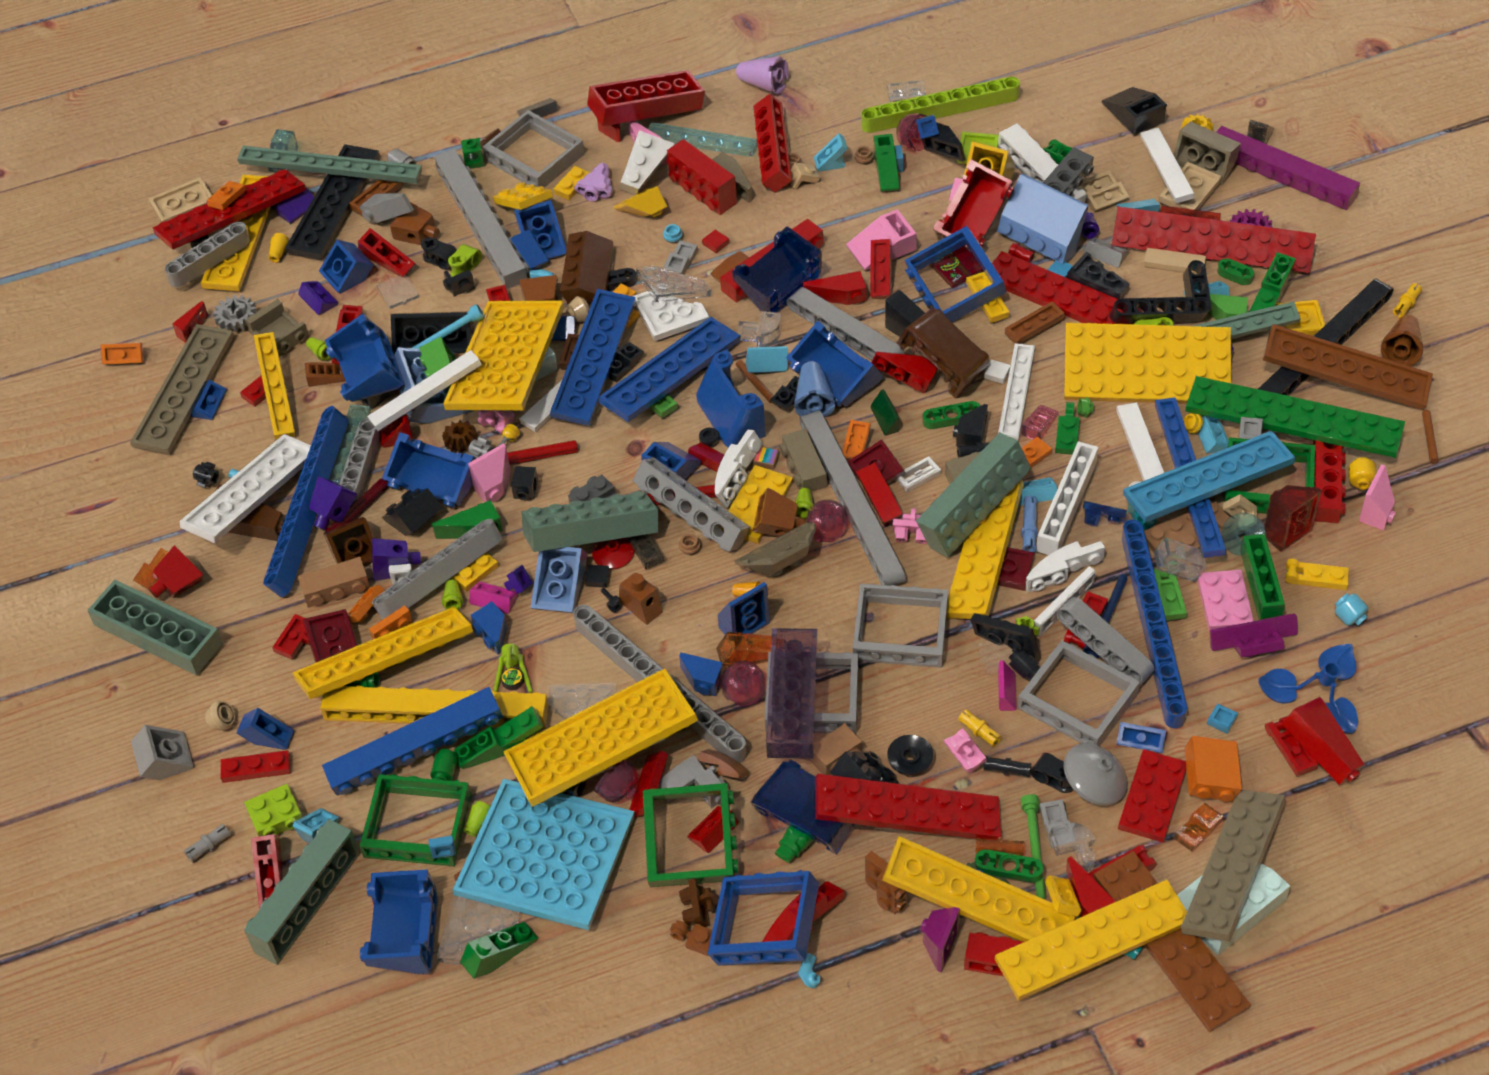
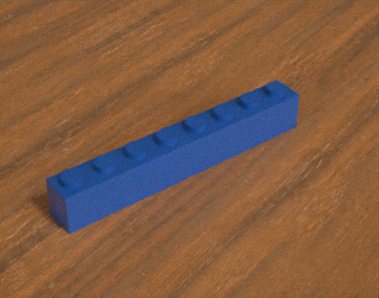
M487 687L323 764L322 767L334 793L337 796L340 794L345 795L361 784L371 783L379 774H390L395 768L409 765L418 757L430 755L444 745L454 744L459 738L465 735H473L486 725L496 724L499 719L503 718V715L490 687Z

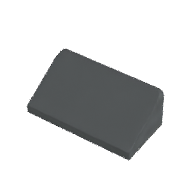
M549 98L517 110V113L521 116L529 110L543 117L558 111L557 102Z

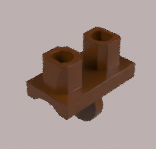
M695 878L688 880L689 887L679 891L680 900L684 905L692 903V908L683 910V921L687 925L699 923L703 927L710 926L708 912L714 911L713 906L718 904L719 896L711 892V888L704 889L703 886L697 885Z

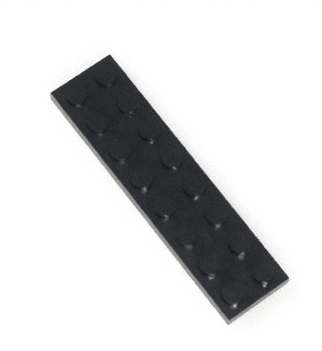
M344 144L338 156L378 160L380 154L379 150ZM327 174L285 247L286 253L322 260L350 210L349 203L358 196L367 178Z

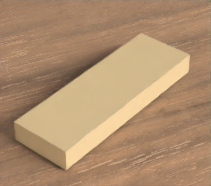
M1147 248L1144 267L1184 272L1193 260H1199L1205 265L1206 256Z

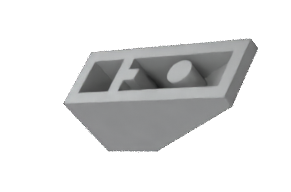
M405 193L375 194L359 206L364 219L368 222H381L414 210Z

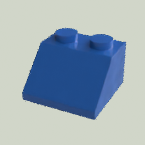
M337 239L319 272L341 294L365 281L374 265L354 243Z

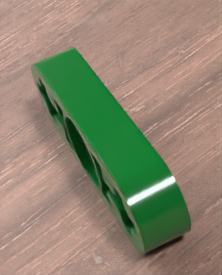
M968 401L927 409L923 412L922 423L927 429L958 425L961 416L981 405L975 401ZM956 413L957 416L955 418H949L947 414Z
M988 849L979 851L975 856L976 869L983 871L987 875L1031 883L1040 881L1044 875L1043 864L1036 858ZM985 858H989L990 862L987 865H982V861ZM1007 861H1012L1016 864L1015 869L1011 871L1003 869L1002 866ZM1020 864H1023L1022 873L1020 872ZM1032 867H1036L1037 870L1034 871V874L1029 873Z

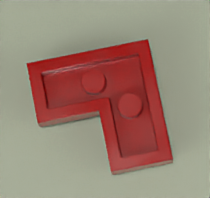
M294 614L273 645V652L293 660L303 643L310 645L303 624L304 617Z

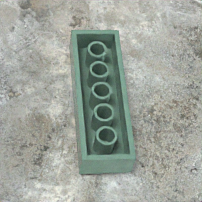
M999 432L916 520L931 549L949 557L1028 473L1031 467L1018 440Z
M635 491L629 495L616 494L603 499L592 498L590 501H572L570 504L564 505L552 504L544 508L532 507L522 511L523 535L533 552L657 533L658 509L646 492Z
M115 579L87 610L94 626L196 676L223 645L217 628Z
M330 819L327 820L324 826L319 827L316 836L310 844L304 847L299 859L291 864L288 873L283 880L276 884L271 896L263 901L258 913L248 921L244 931L255 954L276 965L280 963L360 855L352 830Z

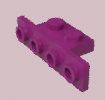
M1293 613L1211 629L1210 648L1212 651L1234 647L1241 657H1253L1256 654L1274 653L1277 650L1284 649V640L1282 638L1298 634L1297 615Z

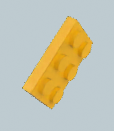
M522 182L516 184L513 189L500 190L499 194L493 196L495 204L522 210L552 198L553 194L552 190L546 189L543 186L537 187L534 184L529 185Z

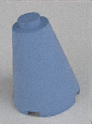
M809 361L801 367L794 401V408L799 416L820 410L823 417H826L835 409V399L822 367L814 361Z

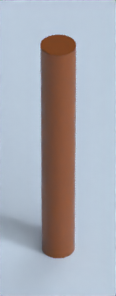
M738 360L736 362L737 368L766 400L772 403L771 398L774 395L754 373L747 371L746 364L742 360Z
M1424 410L1422 417L1430 463L1436 464L1439 462L1431 412L1430 410Z

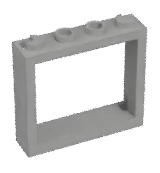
M529 110L482 147L484 159L488 163L521 182L529 185L534 184L537 187L543 186L544 188L585 154L583 140ZM530 129L567 149L540 173L503 152Z
M860 584L853 642V653H858V661L942 668L948 590ZM866 602L939 607L937 647L862 642Z
M1061 640L1019 695L1018 709L1079 743H1091L1101 746L1137 697L1140 682L1133 676L1120 672L1114 666L1107 665L1098 660L1095 656L1077 649L1073 644H1068ZM1061 658L1124 691L1097 730L1034 696L1035 692Z
M768 652L765 732L831 733L845 723L856 734L858 653ZM775 668L851 670L849 714L773 712Z

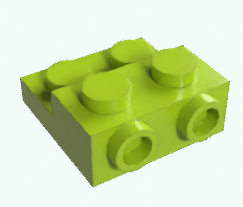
M284 784L244 802L258 836L278 835L287 830L294 829L293 823L302 818L288 784Z

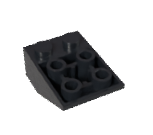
M1131 87L1102 100V103L1133 135L1165 121L1167 104L1156 93Z

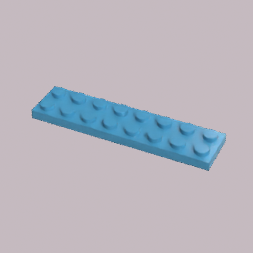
M1269 431L1123 489V496L1146 523L1294 464L1295 457L1272 431Z

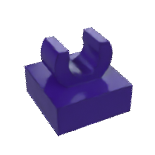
M523 564L508 573L506 576L509 580L503 583L507 591L514 588L517 594L533 584Z

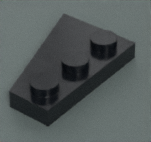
M1087 251L1067 273L1068 279L1117 299H1121L1126 294L1130 285L1115 272L1107 271L1103 268V263L1100 261L1095 262L1091 259V254Z
M974 613L970 620L976 635L998 646L1003 643L1010 647L1012 652L1017 648L1020 651L1024 648L1038 662L1041 660L1032 628Z

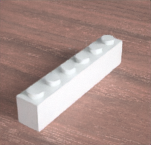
M1018 123L999 132L998 147L1010 151L1014 163L1025 175L1043 183L1059 165ZM1076 188L1072 197L1085 203V191L1082 188Z
M1078 441L1038 533L1037 552L1050 555L1062 547L1097 464V446Z

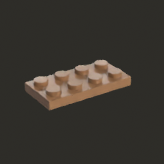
M1215 499L1210 500L1222 539L1225 540L1237 534L1239 527ZM1189 511L1144 531L1147 545L1165 567L1201 551Z

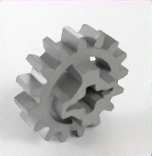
M234 295L232 299L227 296L225 302L220 300V306H215L216 311L213 314L216 324L221 329L226 327V330L234 329L237 332L238 328L245 330V325H247L246 319L255 314L257 310L254 301L251 302L250 297L245 299L244 295H241L240 298Z

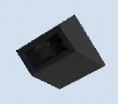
M417 488L414 491L409 490L400 497L402 500L398 504L393 503L385 510L387 513L382 516V519L403 535H409L418 530L443 507L428 488Z
M845 751L830 771L833 776L899 784V781L894 777V773L879 761L878 755L871 751Z

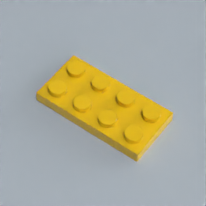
M754 465L728 510L751 527L744 540L759 544L764 535L753 532L759 497L767 488L786 496L793 484V477Z

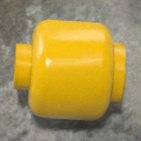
M1359 457L1351 462L1348 467L1350 484L1362 490L1368 489L1377 474L1375 462L1366 457Z

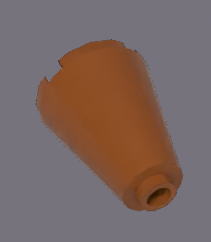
M1412 315L1400 317L1382 341L1381 353L1383 358L1407 366H1412L1420 360L1423 354V343L1419 322L1416 317Z

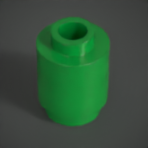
M449 749L439 750L434 758L430 773L431 778L452 781L457 765L456 753Z

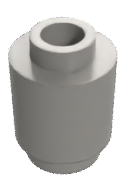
M397 148L390 151L387 156L388 162L416 165L413 157Z

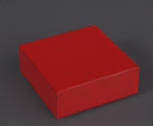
M716 229L702 239V245L714 253L719 252L729 244V238Z

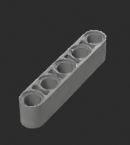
M235 222L169 262L165 266V272L170 285L173 287L183 286L246 247L250 243L246 225L243 222Z
M368 418L360 421L339 483L357 493L351 505L363 494L380 441L379 431L376 430Z
M1072 597L1058 610L1057 617L1060 622L1109 665L1114 666L1126 675L1133 676L1140 682V685L1154 672L1153 663L1081 599Z

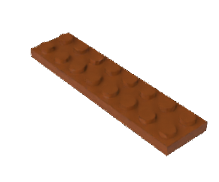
M1275 324L1270 329L1263 356V361L1424 410L1427 405L1433 373Z
M1134 851L1097 871L1093 876L1096 882L1116 902L1158 884ZM1178 929L1144 945L1209 1033L1250 1009V1002L1199 936L1182 934V929Z

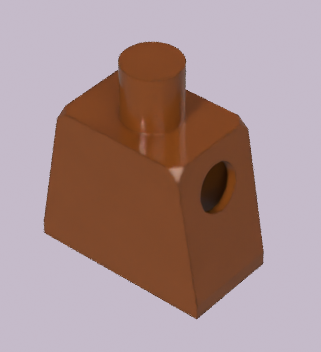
M411 203L414 208L412 212L397 216L390 224L393 239L421 245V242L428 237L436 239L440 233L439 228L435 227L433 215Z
M557 275L519 280L524 301H558L559 287Z
M767 488L759 497L753 532L780 537L792 529L803 525L806 520L796 516L797 504L794 501Z
M633 573L620 584V603L646 625L663 613L656 588L645 580L641 574Z

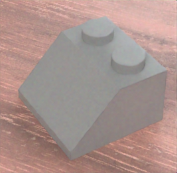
M144 725L131 741L140 777L162 780L191 770L194 767L184 731Z

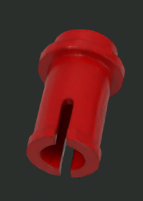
M1012 243L1008 251L1009 254L1030 263L1035 256L1034 251L1020 246V243Z

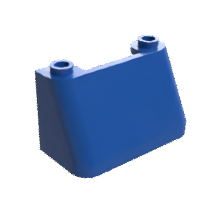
M361 314L325 339L327 354L330 358H335L340 363L346 383L341 385L342 390L340 393L346 401L355 402L397 390L404 385L388 337L366 315Z
M819 321L813 325L786 357L791 362L790 367L798 374L803 364L809 361L819 363L834 396L835 404L838 407L841 405L846 407L884 378L871 362L855 353L833 333L829 332Z
M728 349L713 356L697 390L696 397L699 406L711 425L718 430L720 439L729 448L731 444L738 445L748 429L754 430L759 439L766 437L764 404L756 394L738 395L734 389V382L731 379L730 367L733 364V358Z
M400 432L382 479L388 482V487L399 490L400 487L411 491L417 488H428L436 499L443 501V505L455 508V505H461L473 486L468 463L477 458L466 453L457 454L426 444L421 440L411 439L409 435Z
M428 869L371 873V882L367 883V895L374 902L370 942H365L364 947L360 948L361 962H364L368 967L414 974H430L433 962L438 894Z

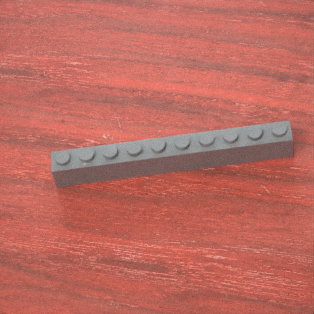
M455 149L434 155L436 170L503 285L506 286V289L520 285V279H527L526 273H529L527 264L521 261L519 251L517 249L514 250V244L510 237L507 238L505 227L503 225L500 226L497 214L492 213L493 210L490 202L485 201L484 192L482 189H478V183L475 177H471V171L468 166H465L462 155H458Z

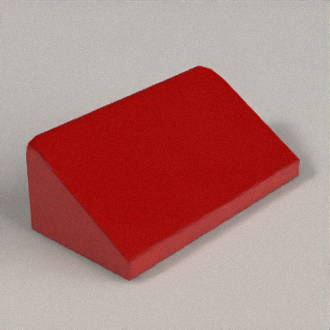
M701 442L688 449V453L700 459L702 465L718 472L724 454Z
M717 806L687 836L690 841L707 853H710L724 839L722 807ZM735 816V824L737 826L739 824V821Z

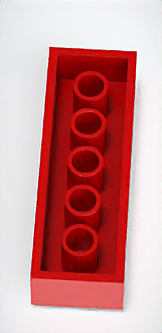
M689 70L589 86L587 105L602 126H610L702 109L705 90Z

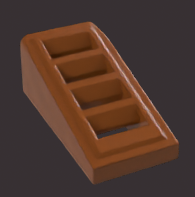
M305 363V373L309 387L345 381L340 364Z

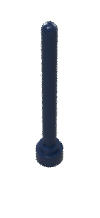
M1125 574L1119 576L1102 615V618L1108 624L1126 584L1127 576ZM1085 644L1083 652L1091 654L1096 658L1100 657Z

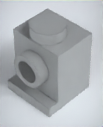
M714 766L694 777L695 786L725 783L721 777H716ZM721 795L701 796L711 809L716 805H721Z

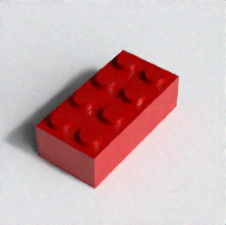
M684 139L667 150L668 175L672 182H676L686 192L691 193L698 201L703 202L710 210L715 211L719 215H722L737 204L736 182L733 174Z

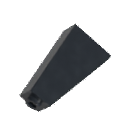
M899 289L885 300V328L899 337L911 323L925 314L921 308Z

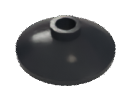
M903 735L896 738L890 744L887 758L891 767L897 772L904 775H917L926 771L932 764L933 749L930 743L920 736Z

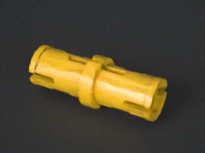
M1417 283L1411 284L1407 292L1401 295L1399 303L1392 311L1394 316H1397L1399 312L1401 313L1398 318L1404 316L1409 308L1415 305L1416 298L1422 292L1420 285L1414 290Z
M968 709L960 714L958 721L972 730L974 736L981 737L992 748L997 746L995 742L997 744L1000 743L1002 736L991 729L985 720H980Z

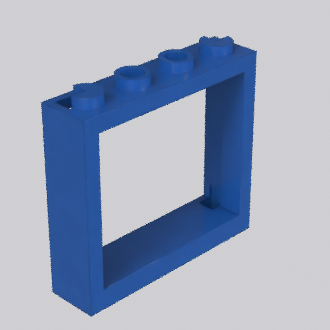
M968 226L905 260L908 268L905 272L909 279L913 278L915 280L913 284L918 293H923L924 296L922 298L926 306L941 310L917 271L967 244L992 284L942 311L951 322L1007 292L1004 281Z
M802 870L797 872L779 871L773 874L756 873L747 876L723 877L708 955L718 966L805 961L819 882L810 871ZM801 891L793 940L729 944L738 895Z

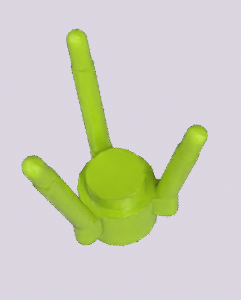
M505 644L501 648L494 691H498L503 666L505 665L507 669H510V667L519 663L528 692L532 693L531 683L523 662V655L519 654V648L515 644Z

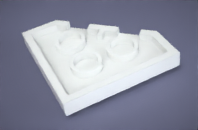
M652 290L633 296L636 297L635 307L654 341L692 329L709 319V315L702 303L694 302L692 304L684 302L683 298L668 295V297L658 295V292Z

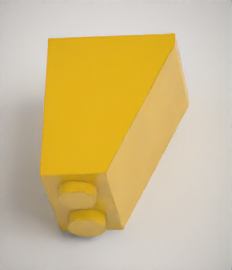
M972 141L966 167L969 161L973 160L1012 180L1015 163L1010 151Z

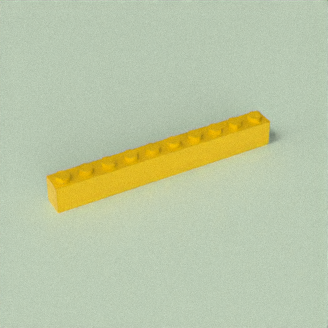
M343 686L340 689L324 693L320 709L324 721L410 724L478 691ZM492 691L503 718L499 719L491 727H500L533 706L537 709L543 725L541 729L546 728L549 708L546 694L538 692L518 693L513 691L507 693Z

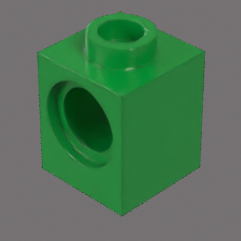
M480 138L461 140L465 166H468L469 169L484 167Z

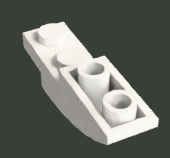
M748 429L738 445L731 444L720 463L715 480V495L725 508H728L748 478L745 470L763 445L754 430Z
M1078 541L1051 553L1040 561L1026 577V592L1040 591L1045 587L1061 584L1067 580L1068 572L1077 571L1082 567L1095 565L1103 561L1105 551L1103 543L1100 541L1081 547Z

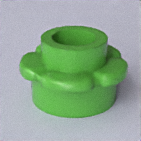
M1085 397V399L1080 398L1077 404L1078 415L1087 417L1089 414H1092L1094 403L1088 397Z

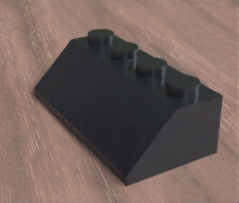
M468 311L390 314L393 353H396L398 347H414L467 315ZM474 322L467 323L443 338L452 352H466L474 334Z

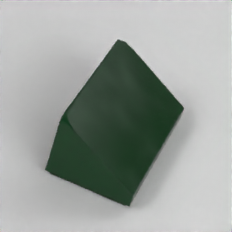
M883 389L872 402L871 410L883 434L887 436L899 432V416L886 391Z

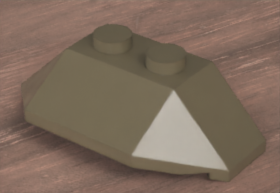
M806 522L734 560L736 565L761 574L771 575L772 577L777 576L783 572V568L796 566L802 562V558L807 556L816 530V524Z

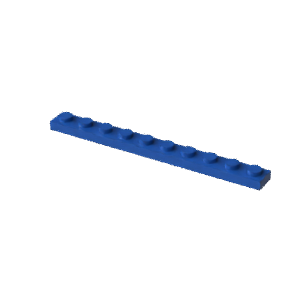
M1176 397L1155 400V408L1174 467L1178 468L1196 461ZM1209 498L1187 506L1203 558L1225 555L1226 548Z

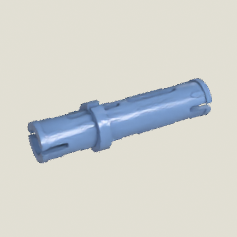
M1029 495L1023 499L1022 550L1027 551L1028 547L1029 552H1035L1036 537L1038 536V529L1036 528L1037 498L1034 496L1032 502V495Z

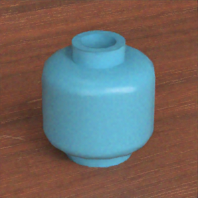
M1346 593L1334 604L1336 606L1335 614L1347 626H1352L1353 624L1359 626L1368 618L1365 615L1368 611V605L1357 594L1349 595Z

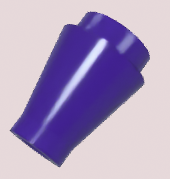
M1087 212L1081 235L1086 239H1092L1099 233V226L1094 218V214Z

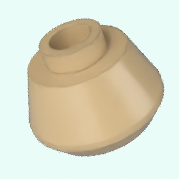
M577 296L568 304L566 314L567 316H574L576 322H585L590 308L584 298Z
M222 700L213 702L205 713V721L212 729L227 730L234 723L235 714L232 707Z

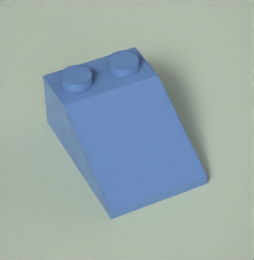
M573 547L539 551L531 609L574 612L585 575L588 555L586 551L582 548Z

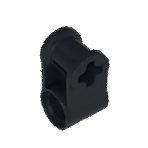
M432 237L425 238L421 242V247L424 250L423 260L425 262L438 266L443 270L450 268L448 259L457 251V248Z
M1043 753L1030 771L1032 777L1036 781L1046 784L1061 793L1072 792L1074 789L1065 776L1064 761L1050 753Z

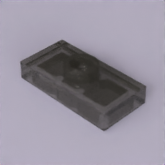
M651 534L627 537L645 570L665 562L664 556Z

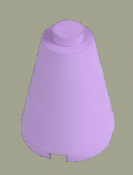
M780 56L743 61L737 66L736 75L739 80L769 92L780 94L786 87L784 81L788 79L789 67L787 61Z

